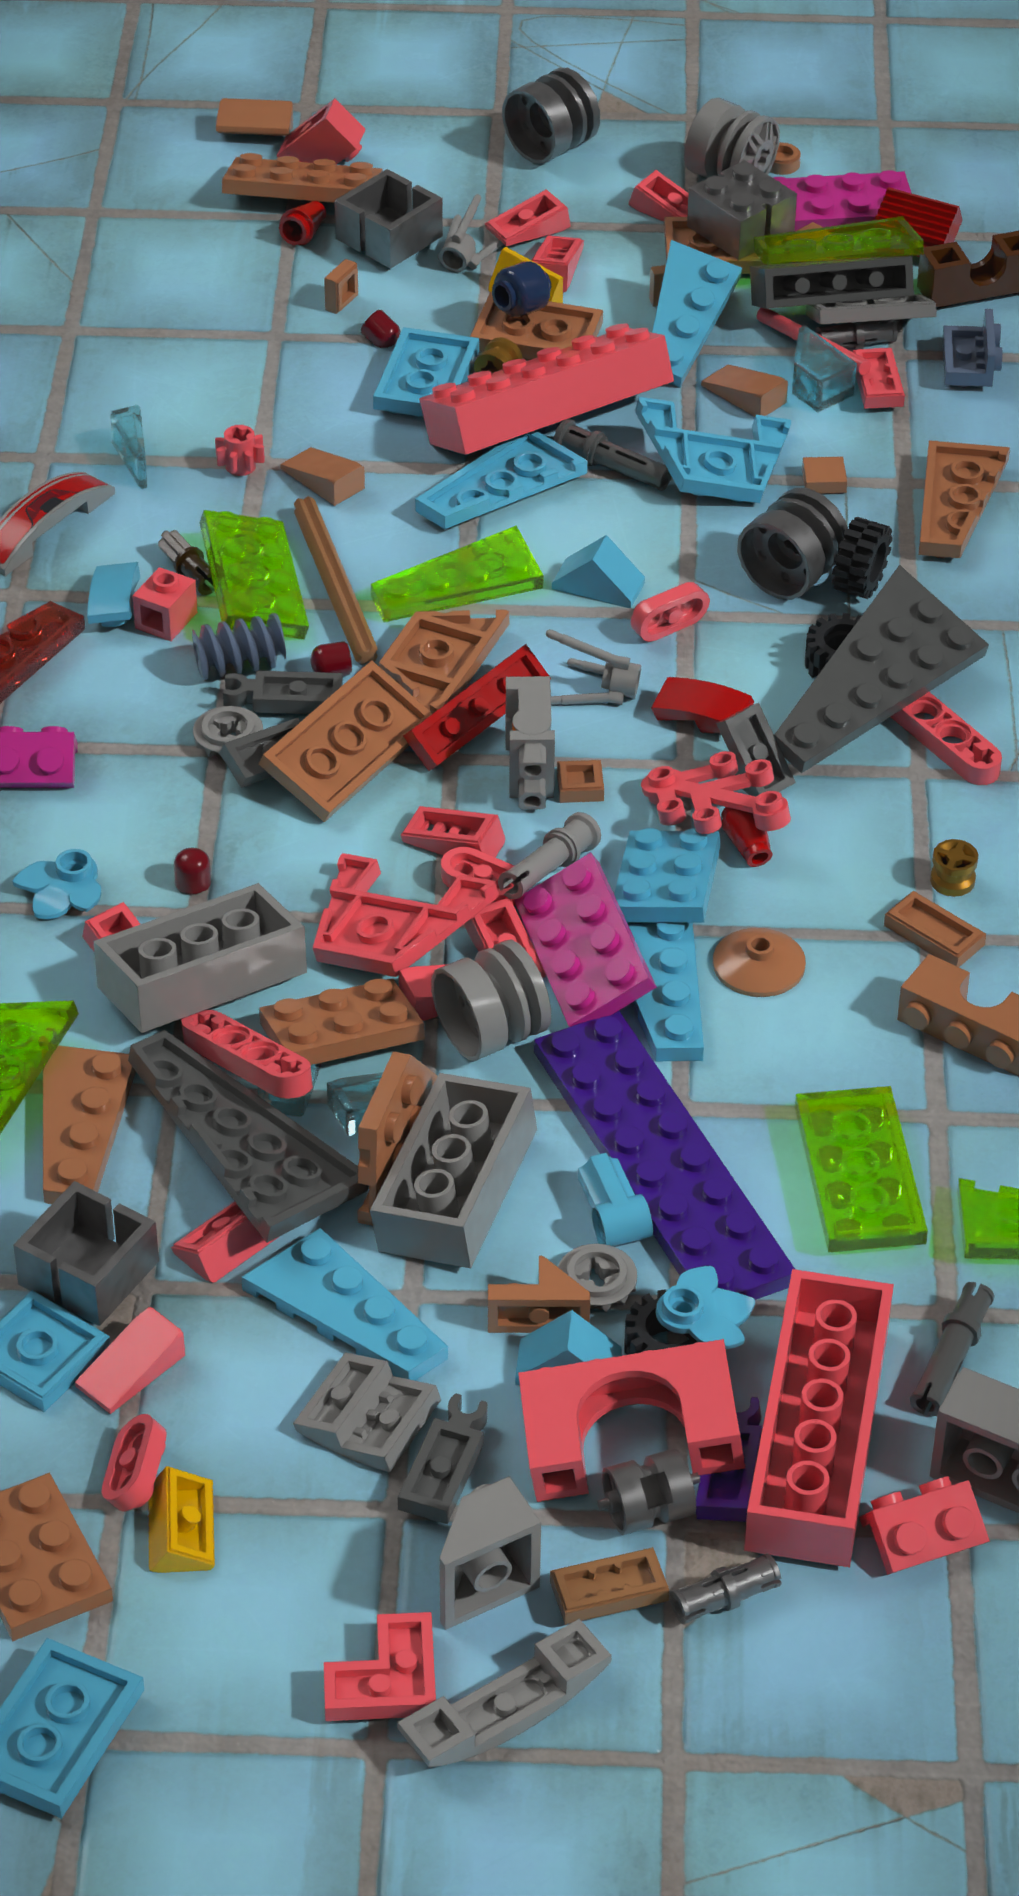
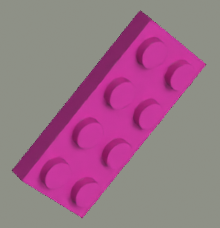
M887 170L881 173L868 174L850 172L844 175L833 176L814 174L808 177L797 178L773 177L797 193L795 231L812 222L828 231L872 229L873 221L888 187L911 193L905 171Z
M591 852L530 889L514 901L569 1027L589 1020L611 1016L657 988L603 869Z

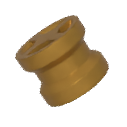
M503 337L494 338L476 358L474 370L475 373L480 371H491V373L502 370V364L505 362L523 359L519 347L511 340Z
M957 839L945 840L939 843L933 852L932 862L934 866L930 876L932 887L943 895L953 897L963 896L971 892L975 886V869L977 868L979 856L976 848L966 841Z

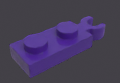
M751 1397L750 1407L746 1411L736 1412L745 1468L700 1476L696 1496L697 1519L746 1522L762 1434V1426H758L762 1419L758 1397Z

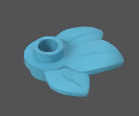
M81 849L63 851L57 856L55 862L37 861L20 871L13 879V886L35 893L32 908L34 916L39 919L58 918L66 914L72 906L80 911L88 912L97 905L101 898V886L96 881L98 876L97 864L88 852Z
M713 1266L697 1267L682 1273L679 1276L677 1285L669 1288L659 1298L656 1306V1317L663 1327L672 1332L680 1334L689 1333L698 1342L724 1339L725 1349H731L744 1344L745 1337L739 1326L746 1322L755 1306V1299L740 1293L717 1288L718 1277Z

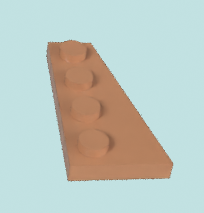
M929 440L919 555L937 558H961L1008 463L1010 447Z
M43 1043L44 1203L53 1204L74 1181L98 1192L136 1073L128 1061L129 1054Z

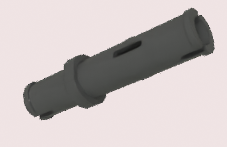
M967 1282L962 1289V1294L953 1312L948 1313L941 1323L942 1335L915 1391L910 1397V1404L916 1411L924 1414L929 1402H932L928 1415H938V1410L949 1393L969 1348L975 1346L981 1337V1323L995 1297L993 1291L986 1285L980 1284L976 1294L973 1296L972 1293L976 1287V1282Z

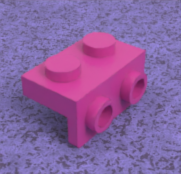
M15 726L0 727V788H74L75 753H78V742L75 733L68 732L66 728L59 726L43 727L41 732H24L22 728Z

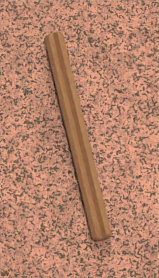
M309 496L305 499L298 498L294 502V514L354 658L362 665L367 661L370 662L372 660L374 662L378 657L376 653L377 645L316 501Z

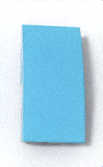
M138 562L96 567L88 599L87 618L89 624L101 623L103 627H116L125 624L127 620L131 619L134 613L132 595L135 593L134 589L141 578Z

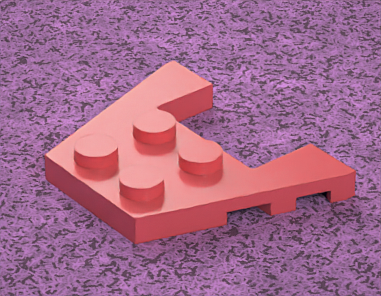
M342 853L337 863L339 869L337 879H332L330 886V904L328 908L323 910L312 947L316 961L397 977L399 970L410 967L496 900L499 896L496 882L459 874L437 905L369 893L367 891L381 874L377 859Z

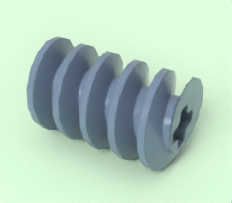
M276 613L269 614L266 626L261 617L254 616L251 619L250 629L241 618L235 620L233 632L225 621L218 623L216 635L208 624L201 626L199 638L195 631L192 630L195 659L203 680L208 679L210 666H215L220 677H224L228 663L232 664L237 674H242L243 663L246 660L249 661L254 671H258L261 658L265 657L271 669L276 667L277 655H282L286 659L284 634L279 616Z

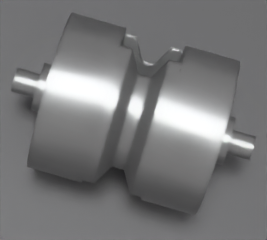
M676 1448L646 1456L643 1466H640L634 1460L609 1466L602 1471L605 1499L597 1501L600 1511L609 1510L612 1521L621 1535L652 1527L656 1517L664 1523L689 1517L696 1512V1497L693 1485L700 1483V1477L698 1473L690 1474L682 1454Z

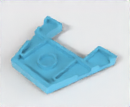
M639 397L635 408L636 415L680 492L691 493L697 496L706 495L726 498L737 502L760 503L791 426V420L756 414L752 425L753 440L678 429L675 405L672 401Z

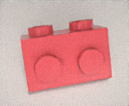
M949 1476L919 1485L921 1495L903 1500L901 1491L870 1501L873 1510L860 1516L859 1519L862 1527L871 1526L887 1575L990 1542L969 1480L952 1485Z

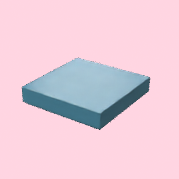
M32 1290L0 1320V1386L42 1412H45L110 1345V1336Z

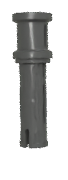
M569 418L563 420L555 432L553 441L588 460L587 466L600 464L655 487L660 491L665 490L670 483L672 476L664 464L608 441L607 436L601 431L590 432L576 426L575 421Z

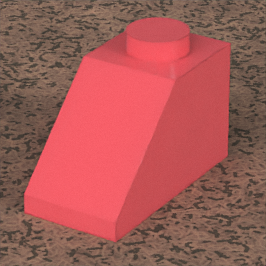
M334 98L285 137L277 157L293 156L297 157L299 162L313 163L318 159H330L335 161L336 165L343 159L349 162L361 150L362 145L360 141L366 129Z

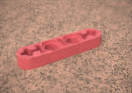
M930 692L891 716L900 726L971 784L988 785L994 783L999 778L1002 755L998 748ZM926 713L931 714L934 718L923 720L916 718L914 715ZM957 737L960 738L962 742L949 743L942 740V738Z
M204 1010L182 1018L185 1045L199 1055L271 1095L286 1099L297 1098L306 1095L313 1088L311 1066L306 1058L215 1010Z

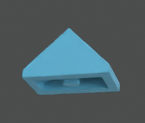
M605 535L565 559L552 582V589L631 608L645 584V576L615 543Z
M571 1310L520 1338L515 1385H520L519 1372L586 1362L593 1359L621 1356L622 1347Z

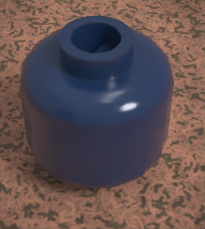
M532 261L521 262L506 267L497 273L492 287V297L496 306L511 317H522L539 311L547 305L550 298L551 281L548 274Z

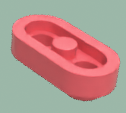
M694 582L678 585L638 603L631 617V627L645 641L652 642L697 623L708 610L710 603L709 595Z
M457 847L443 855L441 859V879L449 888L459 874L493 880L496 882L499 893L496 900L492 902L494 903L508 898L504 894L514 887V884L511 883L503 890H500L498 885L500 875L511 869L514 865L471 847ZM511 899L513 905L515 906L516 904L514 901L516 899Z
M141 1414L131 1419L121 1429L113 1445L101 1492L102 1496L119 1511H129L143 1506L154 1492L155 1478L161 1456L166 1447L167 1432L161 1424L148 1414Z

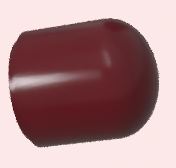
M383 310L375 311L361 327V334L379 348L395 345L401 333L398 324Z
M345 641L321 644L313 649L310 657L313 672L343 673V676L350 675L352 672L350 650Z
M191 847L181 850L174 859V881L179 891L186 894H198L210 887V859L203 850Z

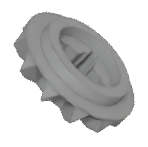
M222 706L213 708L203 713L194 723L193 735L196 748L205 749L207 756L212 757L220 754L224 743L263 730V724L255 713L242 707Z
M605 1244L583 1245L568 1252L558 1265L559 1269L590 1292V1307L601 1306L607 1312L613 1303L625 1305L628 1295L636 1291V1266L625 1252L616 1247ZM591 1269H594L595 1274H598L599 1278L604 1280L603 1286H595V1282L589 1280Z

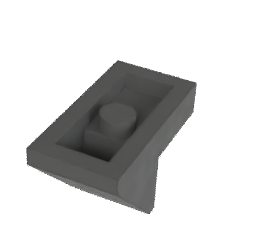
M759 703L750 705L716 723L729 752H733L736 755L738 772L735 775L746 773L745 766L754 760L765 759L771 762L774 780L763 787L742 789L748 795L757 797L766 791L780 792L796 783Z

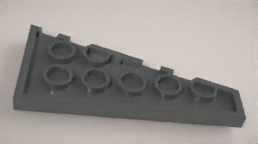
M899 565L774 734L784 758L802 774L986 655L989 644Z
M163 1030L131 1045L128 1057L129 1063L266 1243L368 1191L369 1185L358 1183V1166L167 1031Z

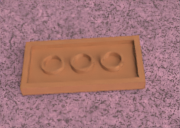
M245 153L234 159L222 178V193L334 203V200L381 173L383 169L373 168V165L367 162H354L350 166L336 165V162L330 159H318L313 163L299 162V159L293 156H281L277 160L262 159L260 154Z
M371 660L265 752L259 765L323 822H326L410 746L403 735L433 713Z

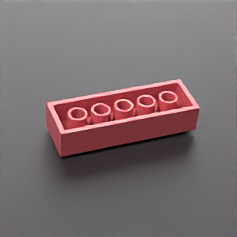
M617 324L606 328V334L598 337L586 335L575 338L571 341L572 346L563 349L551 347L537 352V358L532 360L515 359L502 364L503 369L494 373H491V371L473 373L467 377L468 382L459 385L455 383L438 385L432 388L433 394L419 398L429 442L431 445L467 455L674 382L665 335L648 332V328L633 329L629 328V324Z
M792 1269L747 1509L744 1551L761 1554L768 1553L774 1556L850 1568L889 1329L894 1284Z

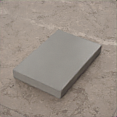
M919 293L914 294V296L806 305V316L819 324L937 317L936 303Z

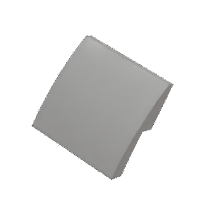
M345 1352L293 1422V1425L297 1432L328 1450L355 1462L391 1472L435 1410L441 1398L436 1385L393 1376L388 1361Z

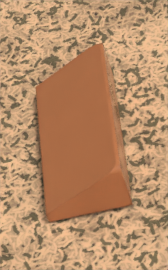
M223 98L219 103L216 121V131L218 133L288 136L293 129V103L291 101Z

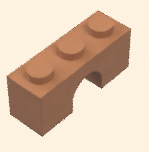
M928 954L901 986L897 1020L940 1039L957 1049L987 1061L995 1067L1019 1076V995L1011 992L1002 1003L993 1007L975 1006L967 1001L970 972Z

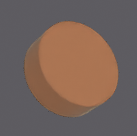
M779 143L776 159L770 172L778 175L796 172L800 167V150L792 144Z

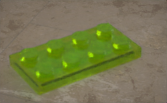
M204 510L199 524L221 621H225L230 629L233 630L235 620L242 618L250 629L252 617H261L266 626L269 614L276 613L279 616L284 637L305 639L309 624L283 521H277L269 517L257 518L236 515L229 511L216 512Z
M891 1086L796 1094V1116L828 1253L926 1244L928 1229Z

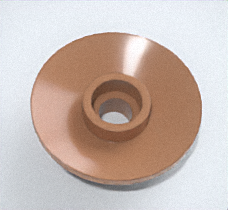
M746 928L735 931L718 943L713 954V968L718 979L731 990L747 996L770 997L785 993L800 982L805 972L806 960L800 945L788 935L768 928Z

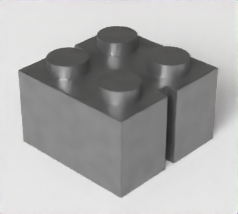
M744 160L720 172V176L714 175L689 187L687 226L734 258L740 260L764 248V241L770 245L795 231L797 193Z
M388 169L334 200L336 239L359 252L366 251V256L390 269L443 237V198L419 185L412 188L411 181Z
M74 1181L13 1245L18 1285L30 1291H35L53 1303L62 1297L63 1308L100 1326L159 1262L156 1221L119 1203L113 1209L116 1242H114L111 1199Z

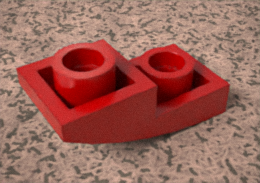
M667 677L651 709L657 720H694L701 733H720L716 723L753 705L754 700L751 695L724 685L697 679Z

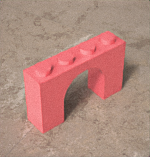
M724 1339L697 1342L660 1350H648L611 1358L593 1359L556 1367H544L518 1373L529 1468L537 1502L589 1494L584 1459L586 1435L593 1424L603 1415L628 1405L646 1404L657 1406L669 1411L680 1420L686 1431L693 1473H698L701 1476L745 1468Z

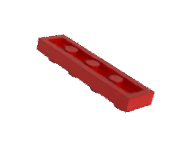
M525 644L403 735V737L427 770L430 771L505 715L506 677L549 675L527 644Z

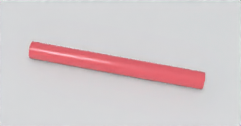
M760 308L758 310L757 320L861 375L869 372L871 368L869 360L771 309Z

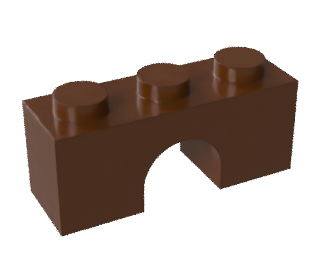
M1019 231L992 235L989 253L981 261L971 264L957 242L921 248L917 280L919 291L923 296L933 300L936 303V307H947L951 304L973 300L980 301L1006 294H1019Z

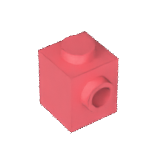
M161 567L132 595L135 629L168 641H172L198 613L196 580Z

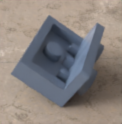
M985 309L983 327L943 326L942 343L945 385L992 387L994 371H1001L1003 355L1002 347H999L1001 324L994 323L993 309Z

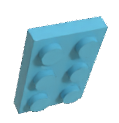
M403 327L373 395V409L389 411L394 414H409L423 417L419 398L433 394L432 388L446 383L459 385L467 382V377L470 375L479 353V338Z
M654 828L630 831L614 892L626 921L704 923L720 851L719 831L710 834H700L696 832L695 828L685 831H659Z
M46 1638L0 1707V1793L62 1819L144 1692L143 1677Z

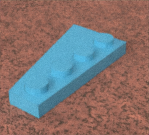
M673 240L670 243L652 333L665 335L674 382L669 384L680 388L740 280L742 268Z
M535 430L502 442L415 498V512L443 529H447L587 474L588 460Z
M627 922L657 988L634 1001L638 1011V1021L655 1061H703L704 1044L693 923Z
M321 1228L241 1277L243 1291L255 1298L260 1294L275 1302L276 1310L292 1319L298 1315L316 1325L317 1333L333 1342L339 1339L356 1348V1355L388 1361L393 1376L415 1381L448 1359V1345Z

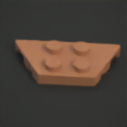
M504 609L496 610V618H470V610L451 611L448 613L416 611L379 661V667L429 711L434 713L465 689L508 627L509 611Z
M392 1052L358 1127V1149L360 1153L358 1183L369 1185V1192L364 1203L357 1211L358 1223L373 1226L370 1209L438 1075L410 1054Z

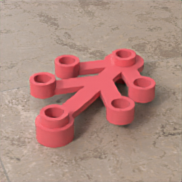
M723 751L714 754L710 758V765L682 772L669 766H661L651 770L641 782L643 794L649 798L652 804L657 805L659 820L663 825H676L685 820L686 813L682 797L691 798L695 810L692 814L696 832L700 834L714 833L722 826L719 809L712 806V804L753 813L756 827L763 831L781 829L791 821L788 801L782 797L781 793L766 791L755 797L734 792L748 787H763L774 780L771 762L765 759L754 760L745 766L746 773L735 775L738 772L736 755L733 752ZM713 778H718V780H714V781H710V782H706V783H701V784L698 783V782L710 780V779H713Z

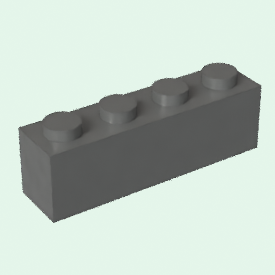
M887 254L750 266L752 306L765 309L914 296L912 256Z

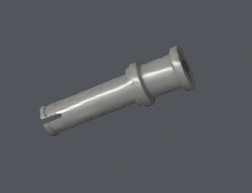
M577 812L572 814L565 821L563 828H554L545 835L542 846L500 875L498 879L500 890L513 883L514 887L504 895L510 899H518L533 885L558 867H568L580 858L581 852L591 851L598 846L601 841L599 825L586 813Z

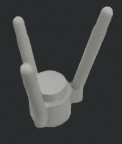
M479 194L474 196L462 221L460 215H455L444 246L437 256L441 264L449 271L461 272L466 266L474 270L484 258L504 245L497 239L476 253L475 241L466 233L481 201Z
M549 629L546 631L548 638L605 661L606 665L604 666L570 658L567 664L570 667L603 675L601 688L609 689L608 693L551 696V705L604 702L622 705L624 697L635 699L641 675L640 664L630 663V658L611 654Z

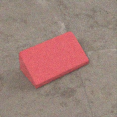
M234 1201L174 1243L171 1249L178 1258L202 1278L214 1283L277 1238L266 1243Z

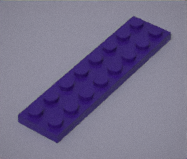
M620 1011L611 1016L589 1020L534 1039V1054L599 1153H607L611 1158H618L634 1194L644 1196L652 1218L653 1236L679 1275L689 1269L713 1266L718 1277L717 1288L740 1293L755 1300L789 1288L792 1269H795Z

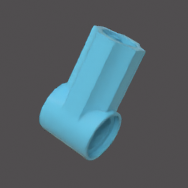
M607 1153L591 1156L583 1166L578 1168V1181L592 1209V1223L598 1243L618 1246L652 1237L653 1224L648 1204L643 1195L634 1194L618 1158H611Z

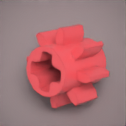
M246 425L231 426L225 430L224 438H215L217 465H226V470L232 475L245 476L251 474L256 469V463L265 462L262 434L254 436L253 429Z

